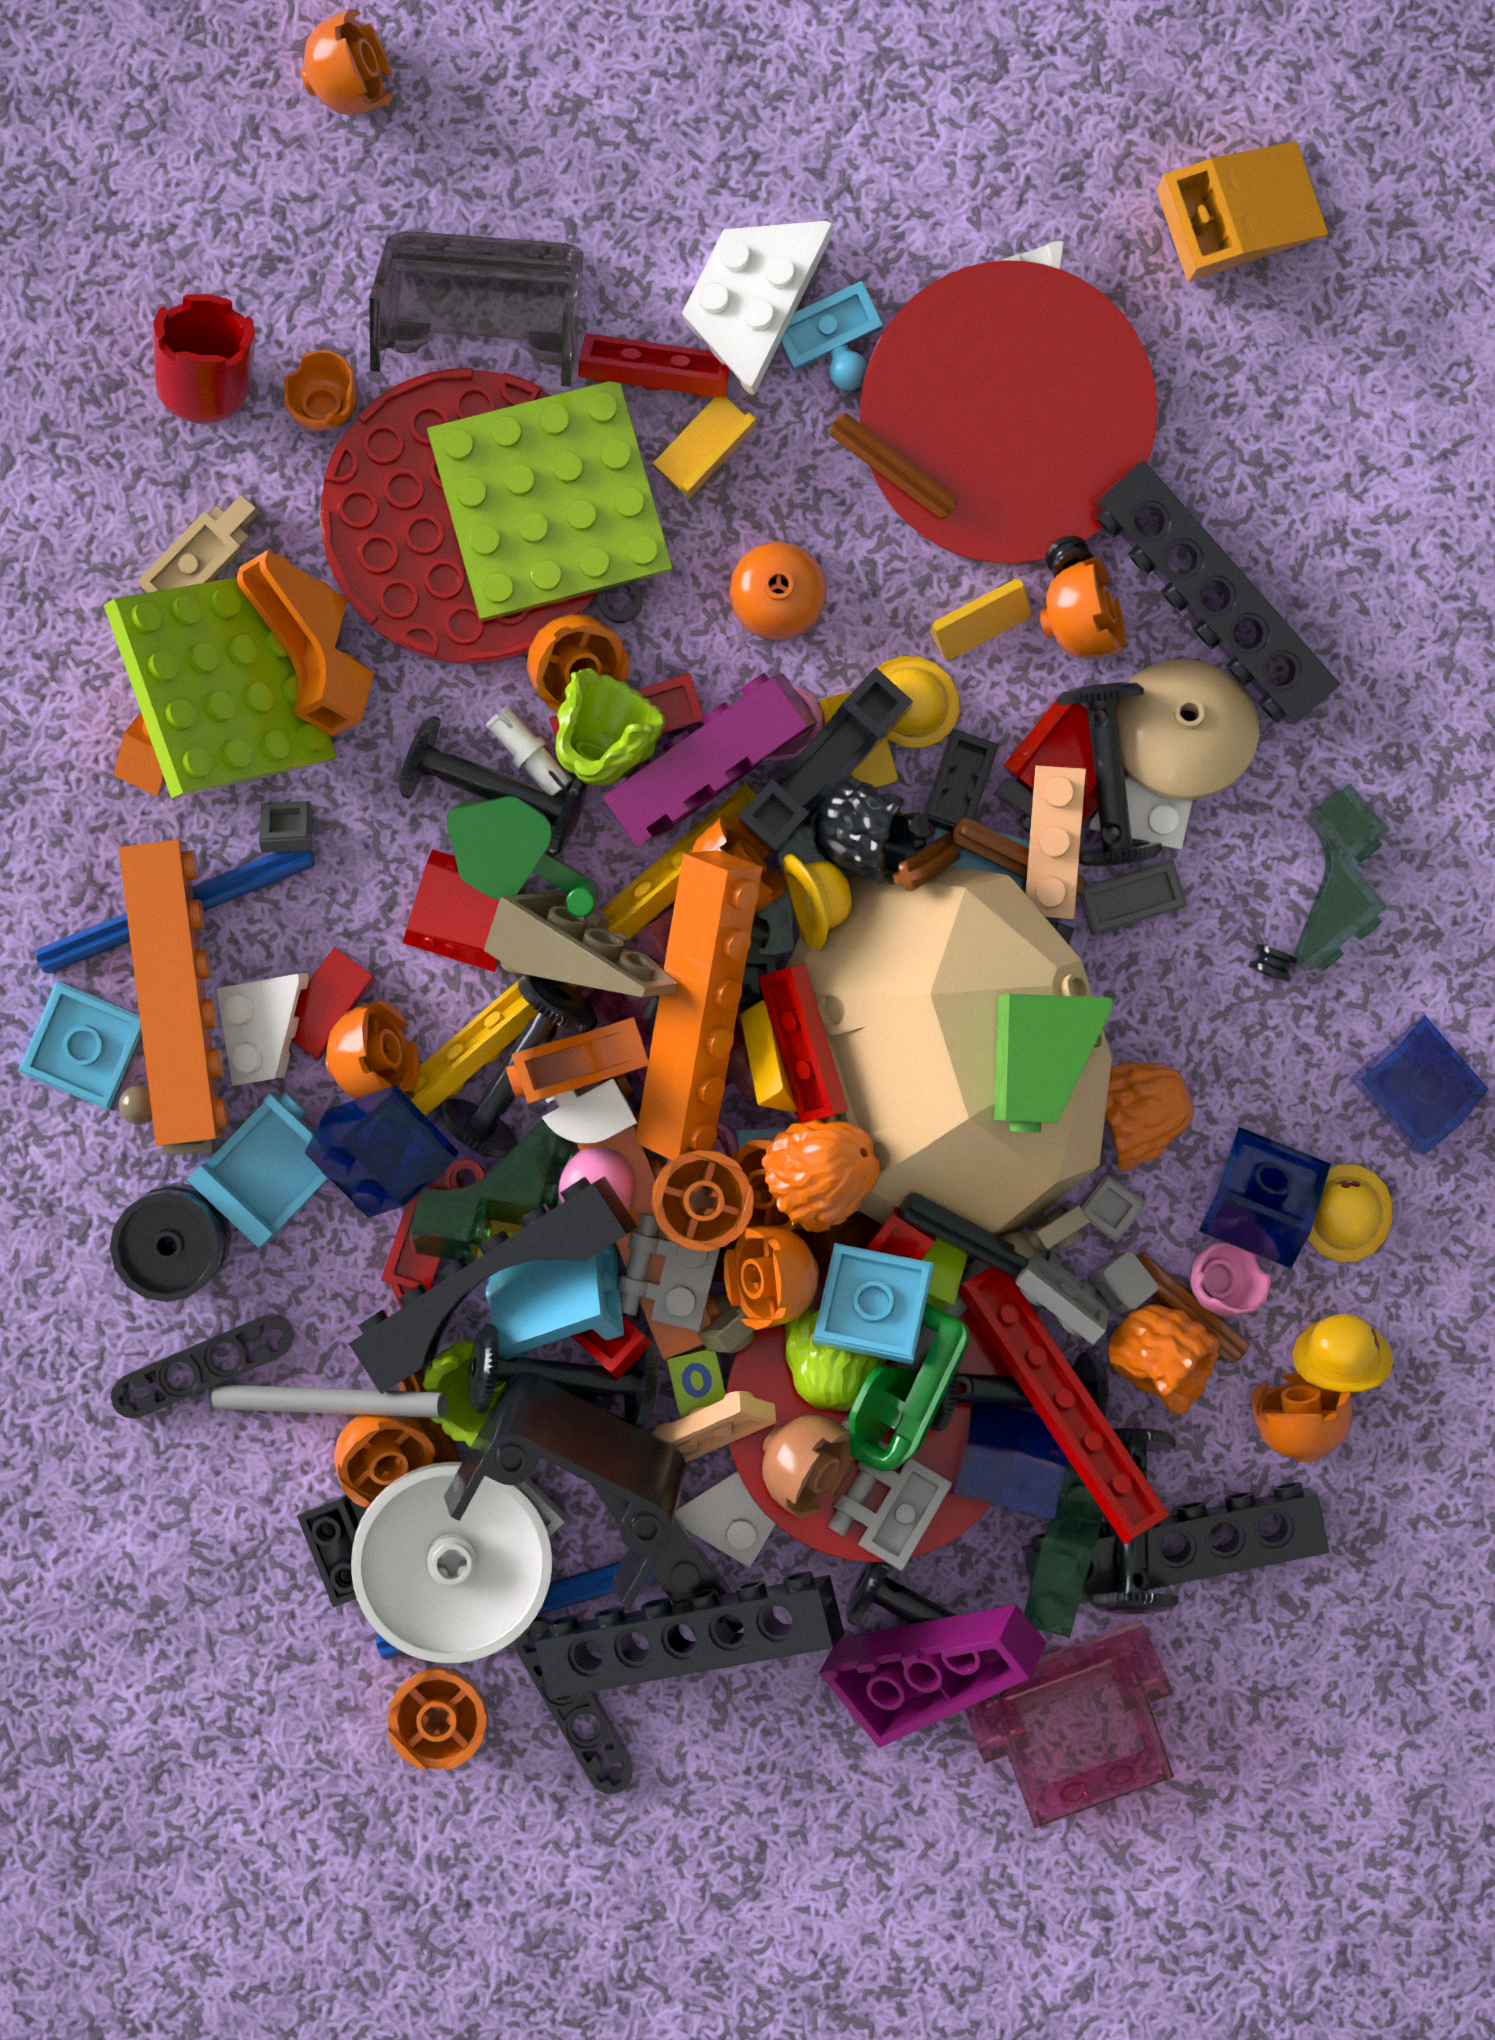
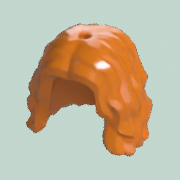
M1128 1061L1111 1066L1105 1120L1111 1131L1112 1141L1117 1153L1116 1166L1121 1172H1126L1136 1168L1143 1161L1158 1158L1175 1138L1188 1129L1193 1119L1194 1105L1184 1078L1178 1071L1162 1063Z
M818 1119L807 1123L791 1124L786 1131L776 1134L774 1141L767 1147V1154L762 1158V1166L767 1171L765 1182L769 1185V1191L772 1196L777 1198L776 1205L778 1210L786 1213L791 1222L795 1224L800 1223L807 1232L830 1230L831 1225H838L844 1222L847 1217L858 1210L862 1199L874 1188L880 1174V1164L874 1155V1143L871 1137L864 1130L848 1122Z
M1149 1304L1132 1311L1118 1329L1114 1331L1110 1338L1108 1356L1113 1372L1130 1380L1143 1393L1158 1395L1171 1413L1179 1415L1187 1413L1191 1403L1196 1401L1205 1391L1206 1379L1213 1373L1214 1365L1219 1357L1217 1351L1220 1345L1219 1340L1213 1334L1208 1333L1204 1325L1193 1321L1184 1311L1169 1309L1157 1304Z

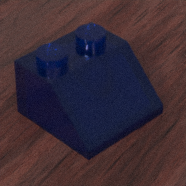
M1422 1015L1349 1078L1412 1153L1426 1155L1459 1127L1489 1090L1426 1015Z
M395 1085L326 1110L304 1153L353 1202L357 1209L367 1218L401 1208L456 1159L459 1151Z
M1238 1127L1208 1200L1198 1231L1291 1269L1311 1233L1331 1163Z
M971 1404L949 1496L1042 1520H1052L1055 1517L1066 1470L1067 1457L1038 1414L1008 1406Z

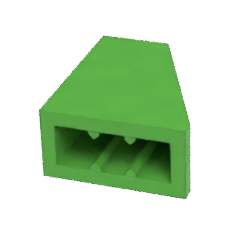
M1028 994L998 995L994 1120L1010 1121V1132L1041 1133V1122L1058 1123L1113 1008V998Z

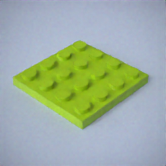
M608 381L427 428L480 623L672 572V564L621 383Z
M237 577L114 598L104 604L171 799L316 766L337 758L330 736L293 714L297 698V679L291 659L238 586Z

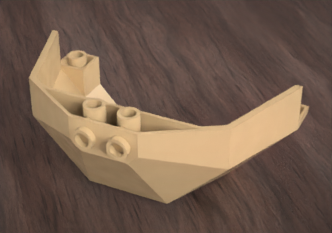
M949 866L916 890L909 892L906 891L903 884L896 885L895 882L894 884H889L888 882L879 884L875 881L857 878L852 873L845 875L852 893V909L847 920L841 925L828 930L827 940L820 950L809 948L800 934L786 968L804 963L806 965L848 1111L821 1119L851 1123L868 1133L874 1143V1155L879 1160L880 1174L874 1188L862 1199L858 1210L882 1225L895 1206L899 1208L900 1203L905 1200L908 1194L916 1193L999 1238L1010 1232H1021L1099 1166L1112 1056L1102 1029L1058 1123L1041 1122V1133L1010 1132V1121L994 1120L998 995L1028 994L1093 997L1082 960L1009 875Z

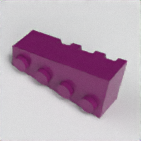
M763 673L750 681L741 689L745 697L730 707L726 702L715 707L701 718L705 725L691 735L686 730L670 740L662 747L665 751L664 754L653 762L646 759L638 764L631 773L625 776L626 781L602 797L637 847L666 834L818 723L785 674L773 676L769 679L766 673Z
M1015 1604L841 1637L834 1648H832L819 1674L877 1747L880 1748L1030 1679L1047 1642L1018 1605Z

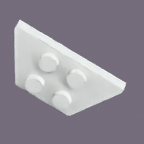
M817 221L723 229L682 312L684 323L699 339H703L709 345L712 354L722 365L726 364L741 381L742 387L750 394L755 395L833 235V227L830 222Z

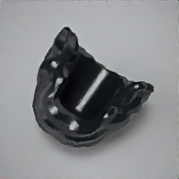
M852 775L846 779H840L828 791L825 800L820 805L815 820L817 844L833 860L834 864L843 871L851 872L857 878L875 881L879 884L886 882L894 884L893 875L900 871L899 864L926 846L925 839L932 835L929 818L925 815L914 812L902 814L900 812L904 802L901 796L893 794L879 795L872 784L860 782L858 778Z

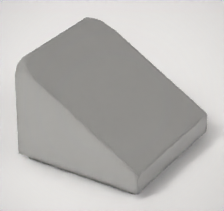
M1132 1251L1120 1254L1087 1275L1089 1282L1097 1288L1098 1294L1109 1304L1108 1307L1116 1315L1135 1310L1158 1290L1157 1283Z

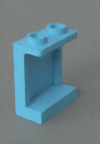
M276 1092L269 1093L263 1099V1103L222 1147L205 1164L200 1165L187 1179L195 1189L258 1248L265 1246L347 1160L339 1153L344 1147L340 1140L323 1126L316 1131L303 1118L308 1113L306 1108L288 1092L282 1097Z
M610 1245L586 1262L566 1259L536 1260L508 1267L489 1277V1285L486 1286V1298L491 1307L492 1325H495L498 1331L499 1356L504 1360L514 1357L526 1358V1351L590 1329H593L606 1341L623 1336L624 1328L620 1291H618L619 1274L616 1248Z

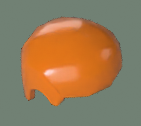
M330 350L308 351L302 355L299 367L292 374L285 376L284 406L296 424L312 431L322 432L339 427L352 416L357 407L358 382L355 373L345 357Z

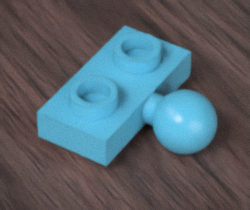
M860 281L795 312L780 345L793 372L831 355L832 361L829 367V375L833 384L841 390L853 391L862 386L868 364L862 355L850 351L848 346L882 330L883 324L863 282Z

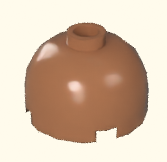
M804 1415L789 1421L783 1427H775L768 1434L763 1444L765 1455L762 1463V1478L771 1497L782 1508L797 1518L807 1519L817 1514L822 1507L815 1502L825 1492L834 1497L850 1473L855 1458L850 1455V1448L847 1446L850 1442L849 1430L831 1419L816 1415Z

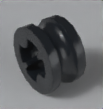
M1066 536L1058 539L1050 546L1045 560L1055 578L1064 569L1078 562L1094 558V556L1088 550L1086 542L1081 537ZM1075 558L1072 562L1066 564L1067 561Z
M635 582L599 591L598 603L600 610L608 620L614 623L623 624L630 622L638 616L642 609V594ZM620 587H625L630 590L628 598L635 597L632 607L624 606L621 613H615L610 610L613 608L612 602L606 604V598L609 593L617 594Z
M1257 944L1255 950L1258 953V957L1255 961H1250L1248 967L1274 979L1290 983L1292 977L1288 971L1291 966L1297 965L1298 959L1277 949Z

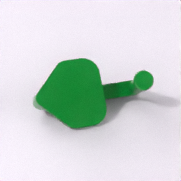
M506 796L470 805L459 803L449 810L446 817L447 827L458 872L464 882L488 897L500 900L501 896L516 895L533 871L568 893L567 908L572 915L586 917L593 912L599 895L598 884L557 857L547 854L546 849L552 838V828L549 820L543 813L515 796Z
M929 1302L926 1303L922 1325L937 1334L917 1377L915 1371L907 1366L882 1364L876 1367L865 1380L849 1415L850 1455L870 1468L882 1472L896 1469L919 1451L969 1345L970 1331L967 1325ZM893 1428L896 1431L887 1450L877 1446L878 1441Z

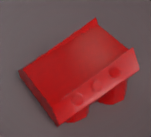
M1056 700L1023 742L1011 754L1003 767L1015 781L1032 794L1034 790L1035 765L1086 769L1082 814L1083 825L1098 806L1087 709L1080 703L1057 705Z
M432 849L408 920L403 944L495 972L499 960L485 952L484 947L499 900L488 897L464 882L459 875L455 856ZM521 888V890H520L516 895H520V894H521L522 888Z

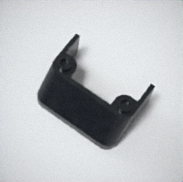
M522 1372L516 1374L503 1387L444 1495L450 1517L458 1521L461 1520L484 1476L504 1485H516L528 1479L540 1458H543L629 1502L619 1521L620 1536L629 1549L614 1574L611 1583L621 1602L631 1607L669 1539L686 1473L684 1457L675 1445L536 1373Z

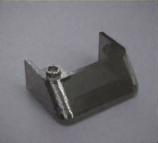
M403 231L390 235L386 239L369 297L370 371L381 372L387 348L404 354L416 352L420 347L429 342L431 332L528 340V351L537 357L540 362L548 365L561 364V386L571 387L578 348L584 264L583 251L574 245L559 242Z

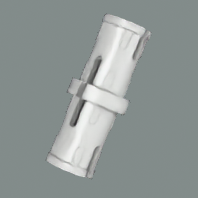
M507 705L500 710L501 714L499 716L495 714L485 726L494 733L514 756L513 764L518 769L523 767L545 792L556 797L561 789L563 791L574 779L565 772L545 749L547 742L541 736L536 738L516 716L512 708Z

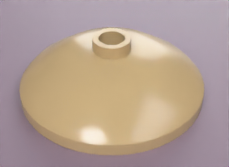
M1193 659L1162 661L1141 670L1128 681V683H1138L1144 688L1143 695L1116 699L1124 771L1137 784L1154 794L1176 800H1196L1216 795L1237 782L1253 760L1259 740L1257 711L1244 687L1233 676L1219 667ZM1186 710L1192 711L1197 716V719L1186 721L1181 717L1180 713Z

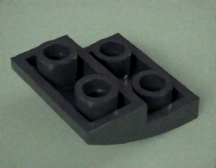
M346 1494L297 1515L333 1608L357 1599L353 1588L351 1557L355 1534L367 1508L353 1503Z

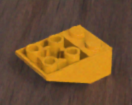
M1297 141L1211 158L1163 175L1156 189L1187 283L1328 236V231Z

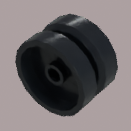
M171 1183L153 1188L124 1209L113 1227L110 1252L114 1269L128 1288L146 1299L170 1302L188 1298L203 1288L219 1272L229 1256L232 1233L229 1220L192 1185ZM164 1236L172 1237L175 1240L176 1250L172 1249V1242H165Z

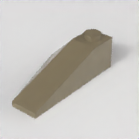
M564 890L500 897L484 951L501 961L500 965L504 970L517 975H531L637 997L675 993L678 983L648 955L630 951L631 939L624 932L611 933L607 929L609 918L597 908H594L593 912L586 917L572 915L567 908L568 893Z

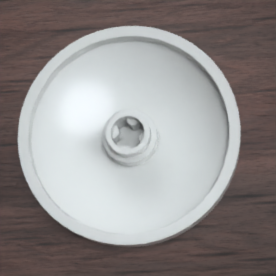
M441 1462L419 1467L390 1483L375 1497L364 1513L357 1528L352 1548L351 1574L353 1588L360 1608L368 1622L380 1636L395 1648L413 1657L438 1663L474 1661L496 1653L512 1643L536 1618L548 1593L552 1573V1552L546 1525L534 1502L517 1484L504 1485L484 1476L461 1520L458 1521L450 1517L444 1495L462 1462Z

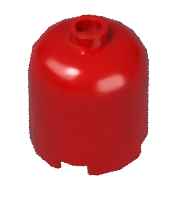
M188 294L183 296V304L171 307L166 310L165 306L161 307L153 321L154 377L158 398L172 414L182 420L197 424H213L226 420L243 407L251 383L255 328L253 319L250 316H247L245 319L243 315L232 309L233 302L227 298L211 294Z

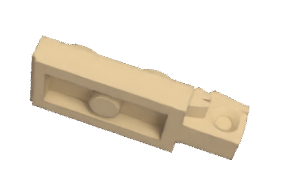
M240 495L225 512L218 505L209 513L204 511L138 579L137 583L148 593L211 582L243 549L242 546L250 538L243 530L258 516L260 511L243 495Z

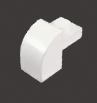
M614 1078L581 1096L578 1095L575 1089L545 1099L547 1103L556 1100L559 1108L542 1116L545 1123L556 1134L577 1143L605 1141L638 1124L635 1114Z

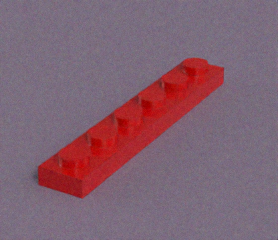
M990 1267L963 1282L958 1290L960 1297L1124 1545L1170 1516L1012 1277Z

